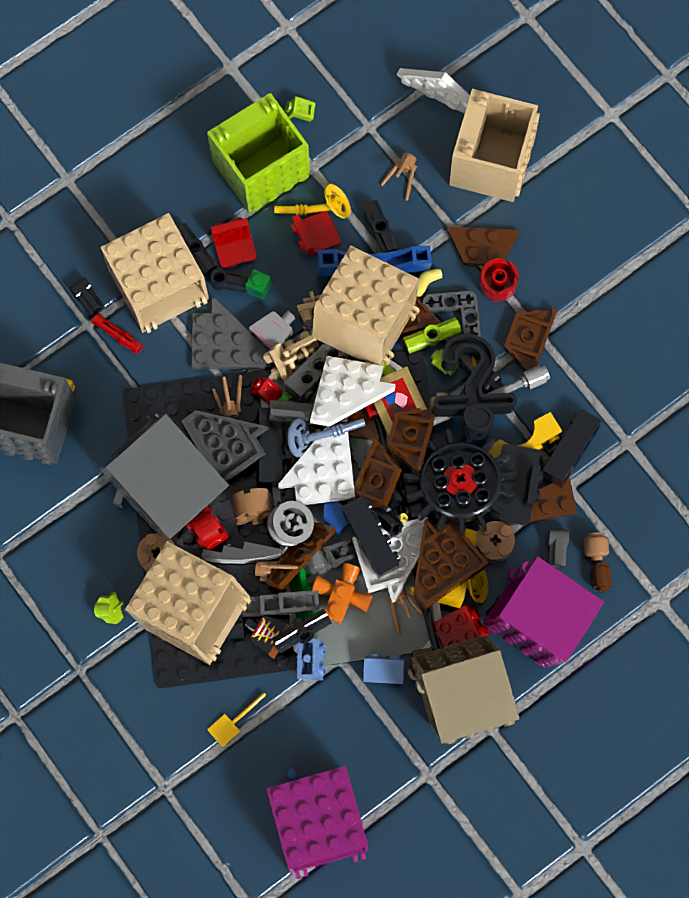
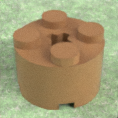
M266 488L250 489L249 493L244 494V491H240L232 495L237 525L252 522L253 525L264 523L263 519H268L270 512L273 510L271 495Z
M491 521L486 523L487 531L478 530L476 548L490 564H499L512 554L515 536L511 527L500 521ZM493 539L497 540V546L493 545Z
M159 533L148 534L142 539L137 548V557L145 572L148 573L156 560L154 554L160 552L166 542L175 545L171 539L163 538Z

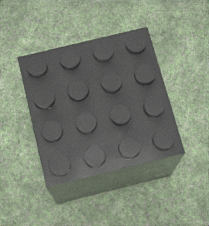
M0 363V451H4L3 453L8 456L21 455L23 459L29 461L38 459L46 465L58 464L76 402L66 378Z

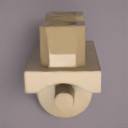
M313 291L309 292L310 297L303 298L304 304L297 305L298 315L301 316L304 324L313 322L312 313H314V306L321 296H314Z
M308 331L300 334L301 341L294 343L293 339L284 342V351L288 350L289 354H296V360L298 361L304 358L307 360L310 355L320 348L317 339L313 338Z
M280 342L276 343L263 355L266 363L274 362L276 365L271 370L274 379L282 378L283 381H286L294 373L293 368L296 366L293 361L297 359V355L289 354L288 350L284 351Z

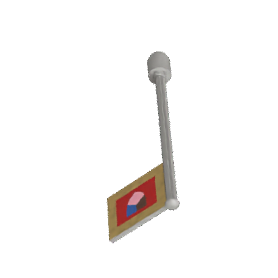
M538 365L522 372V377L519 380L487 394L510 393L521 387H527L530 390L546 383L550 379V375L545 365ZM407 367L381 377L380 382L395 384V391L373 402L388 434L386 437L387 442L397 412H408L420 408V410L427 409ZM436 416L435 421H434V425L439 424V423H441V422H443V421H445V420H448V419H450V418H452V417H455V416H451V417H437V416Z

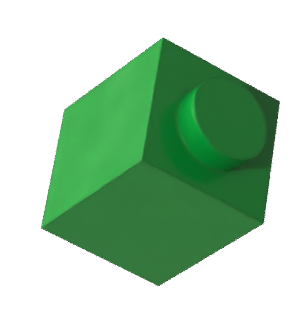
M254 269L245 285L246 292L264 300L272 285L271 277Z

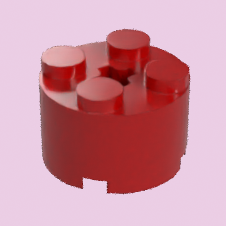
M502 258L488 261L484 265L480 277L482 293L493 302L504 301L510 298L515 293L518 284L519 274L516 266L509 260H502Z
M208 505L186 524L189 530L197 535L196 541L205 550H211L229 538L218 518L212 515V510Z

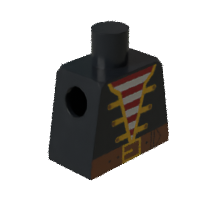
M263 615L260 622L249 617L244 628L252 632L250 642L275 662L280 653L271 638L289 629L290 625Z

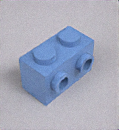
M313 638L306 644L298 643L297 679L304 681L323 680V675L326 674V666L324 664L326 645L324 641Z
M369 653V656L364 658L363 682L403 684L405 658H401V655L389 654V657H381V654Z

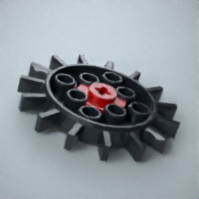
M448 429L445 433L447 445L437 448L434 442L429 439L427 449L431 454L427 459L423 460L420 474L404 473V482L420 483V490L407 494L406 500L410 503L423 499L427 506L420 510L418 519L422 521L431 512H434L440 517L437 522V532L439 533L444 529L447 520L458 522L460 537H464L466 530L465 522L476 520L479 528L485 532L487 531V524L483 515L491 511L502 520L505 517V511L496 505L499 497L515 501L516 493L502 489L501 485L503 481L517 480V471H500L499 465L508 461L510 454L507 451L494 458L488 452L494 445V438L492 436L486 440L482 447L472 444L473 440L467 437L465 442L454 443L453 435L450 429ZM475 458H479L482 460V463L475 464L472 461ZM457 460L463 462L461 466H455L453 463ZM436 463H442L444 465L440 469L434 467ZM477 476H483L485 480L482 482H478L475 480V478ZM443 480L446 482V485L438 486L436 483ZM479 494H486L488 497L481 500L477 496ZM460 496H466L468 500L466 502H460L458 498ZM441 498H446L449 502L447 504H440L438 501Z

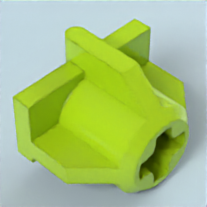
M112 592L109 596H100L94 606V613L97 618H102L107 623L117 624L124 618L121 611V606L124 602L118 601L116 592Z

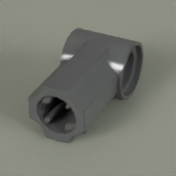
M549 528L548 546L550 548L548 563L554 568L566 567L569 530Z

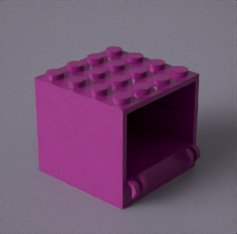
M536 557L521 564L514 576L513 572L516 568L508 571L507 577L510 582L483 624L487 626L486 629L492 634L496 635L498 633L502 636V640L508 645L512 646L514 644L519 648L518 651L524 656L528 657L530 655L536 659L534 662L542 668H545V666L548 668L568 661L604 604V601L541 558Z
M346 766L267 788L287 866L291 874H296L297 879L301 878L300 871H303L304 876L307 877L309 876L307 869L351 856H353L354 862H358V854H361L362 860L366 859L365 852H368L369 846Z

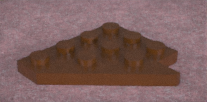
M428 519L424 521L413 595L425 609L489 566V562L464 534V537L459 536L458 526L454 521L446 524L441 533L437 532Z

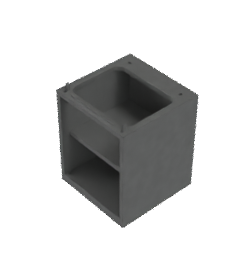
M156 413L153 418L147 415L146 417L150 421L101 463L98 468L156 533H159L163 538L171 539L229 485L167 414L158 415Z

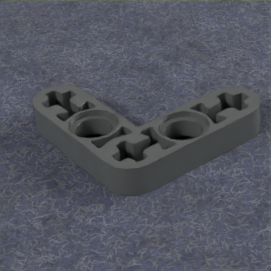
M460 291L429 294L424 297L423 304L429 309L430 313L461 311L463 334H470V328L473 327V334L481 336L478 303L475 293ZM458 297H460V305H458ZM466 297L472 300L471 304H467V301H464ZM446 298H452L455 304L447 306L444 301ZM439 299H442V300H441V306H442V307H439ZM429 300H432V302L435 303L433 304V307H430L429 304H427ZM473 314L476 319L470 323L465 320V316Z

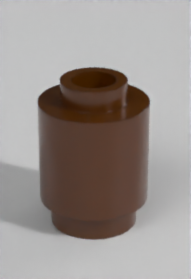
M608 563L593 564V569H591L593 589H597V592L609 591V588L612 587L611 568Z

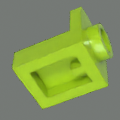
M295 96L286 104V115L289 119L297 117L310 122L313 120L315 102Z

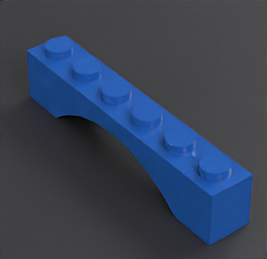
M413 246L392 252L369 254L406 273L424 272L429 270L432 265L430 246ZM337 249L318 250L316 256L317 276H333L346 252Z

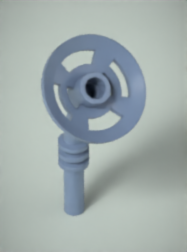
M295 419L291 422L288 430L289 449L295 457H302L309 448L311 441L332 436L335 438L341 436V434L344 435L345 432L365 426V421L360 419L344 425H335V428L331 426V429L310 434L306 422L302 419Z

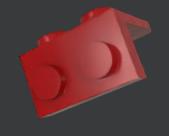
M327 211L301 220L299 215L292 217L293 224L290 225L293 234L298 236L299 247L301 251H305L307 257L317 254L318 250H326L340 244V237Z
M236 218L232 222H221L211 227L222 268L232 267L257 259L247 218Z
M465 605L434 622L435 630L443 647L482 635H489L486 626L482 625L479 619L480 613L476 607Z

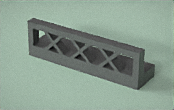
M270 401L269 421L291 423L295 419H302L306 424L319 425L310 423L314 404ZM348 417L333 425L347 423Z

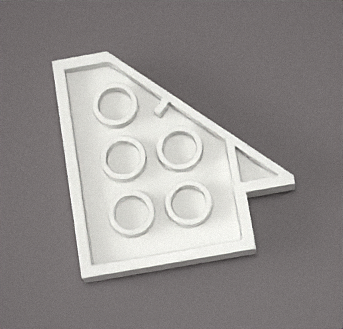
M402 68L397 72L396 75L402 79L401 82L406 86H411L423 92L426 96L446 104L451 109L465 114L470 95L447 73Z
M327 356L310 423L331 426L394 392L395 384L380 382L383 372L382 365Z
M327 426L324 430L331 429V426ZM348 432L335 438L332 436L315 440L278 484L279 489L295 487L296 501L304 505L355 499Z
M427 517L422 521L415 519L403 523L402 532L397 536H390L384 529H381L383 535L387 534L392 543L389 545L392 552L396 551L401 561L399 562L398 569L379 579L356 537L352 538L368 593L388 588L392 603L396 601L418 563L424 521L428 519Z

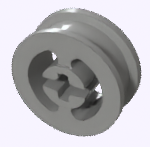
M287 501L276 506L270 512L267 527L270 536L277 543L283 546H294L305 541L311 535L314 520L312 513L304 504L297 501ZM286 510L294 512L287 516H284L283 512ZM294 531L298 533L296 537L287 535Z

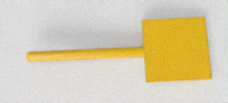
M262 693L232 721L224 714L207 730L224 747L241 732L234 724L261 701L266 694Z

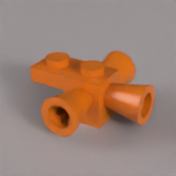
M344 563L341 581L336 580L335 585L323 577L317 576L312 591L318 590V594L330 596L325 611L331 621L342 624L350 604L366 613L368 612L374 595L355 592V586H353L362 571L359 567Z

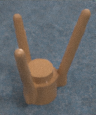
M403 153L401 159H398L395 166L380 185L384 186L398 167L399 170L396 173V177H399L402 171L409 172L410 170L405 201H408L414 172L417 168L415 165L416 158L410 153Z
M242 375L238 376L236 404L234 401H230L226 377L223 376L222 381L226 402H223V406L215 388H212V392L219 407L220 415L236 418L238 417V412H241Z
M258 560L255 567V576H260V581H266L273 569H298V566L277 564L279 561Z
M403 588L395 603L402 604L409 618H412V614L405 602L406 599L410 601L419 614H423V611L410 596L408 590ZM389 596L387 598L391 606L397 635H400L401 632L399 628L394 602L392 603L391 597Z

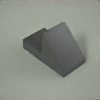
M352 539L323 548L335 569L345 562L358 559Z

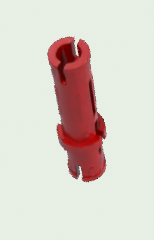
M99 313L93 317L92 324L117 340L119 345L127 347L135 354L142 350L143 344L132 338L130 333L122 331Z

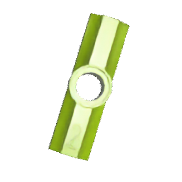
M454 317L437 325H429L422 331L404 337L403 342L407 352L411 354L428 346H436L443 340L461 334V328L458 320ZM429 333H435L437 337L431 339L427 335Z

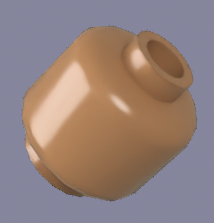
M588 533V536L583 539L584 555L591 557V561L603 560V556L609 554L608 537L603 536V533Z

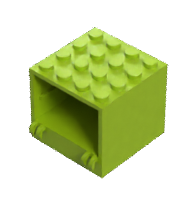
M271 93L207 132L212 162L248 213L259 210L264 203L275 200L278 194L283 191H289L293 188L294 184L299 181H305L310 175L308 144Z

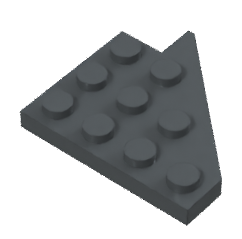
M212 298V313H193L192 370L268 369V363H266L263 357L268 349L215 298Z
M195 410L182 420L198 451L226 482L266 454L257 437L268 430V426Z

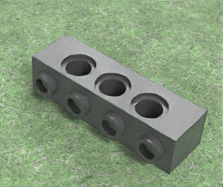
M324 343L284 382L285 391L289 395H293V398L299 403H304L306 400L309 401L319 388L323 370L318 371L316 369L324 368L326 357L336 355L337 358L350 360L352 356ZM306 380H310V381H311V382L308 383V384L303 383V382L306 381Z

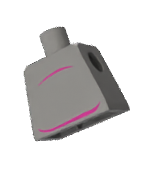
M273 311L251 325L249 332L268 350L279 342L284 347V342L289 340L293 334L289 324L295 320V317L289 311L281 317Z

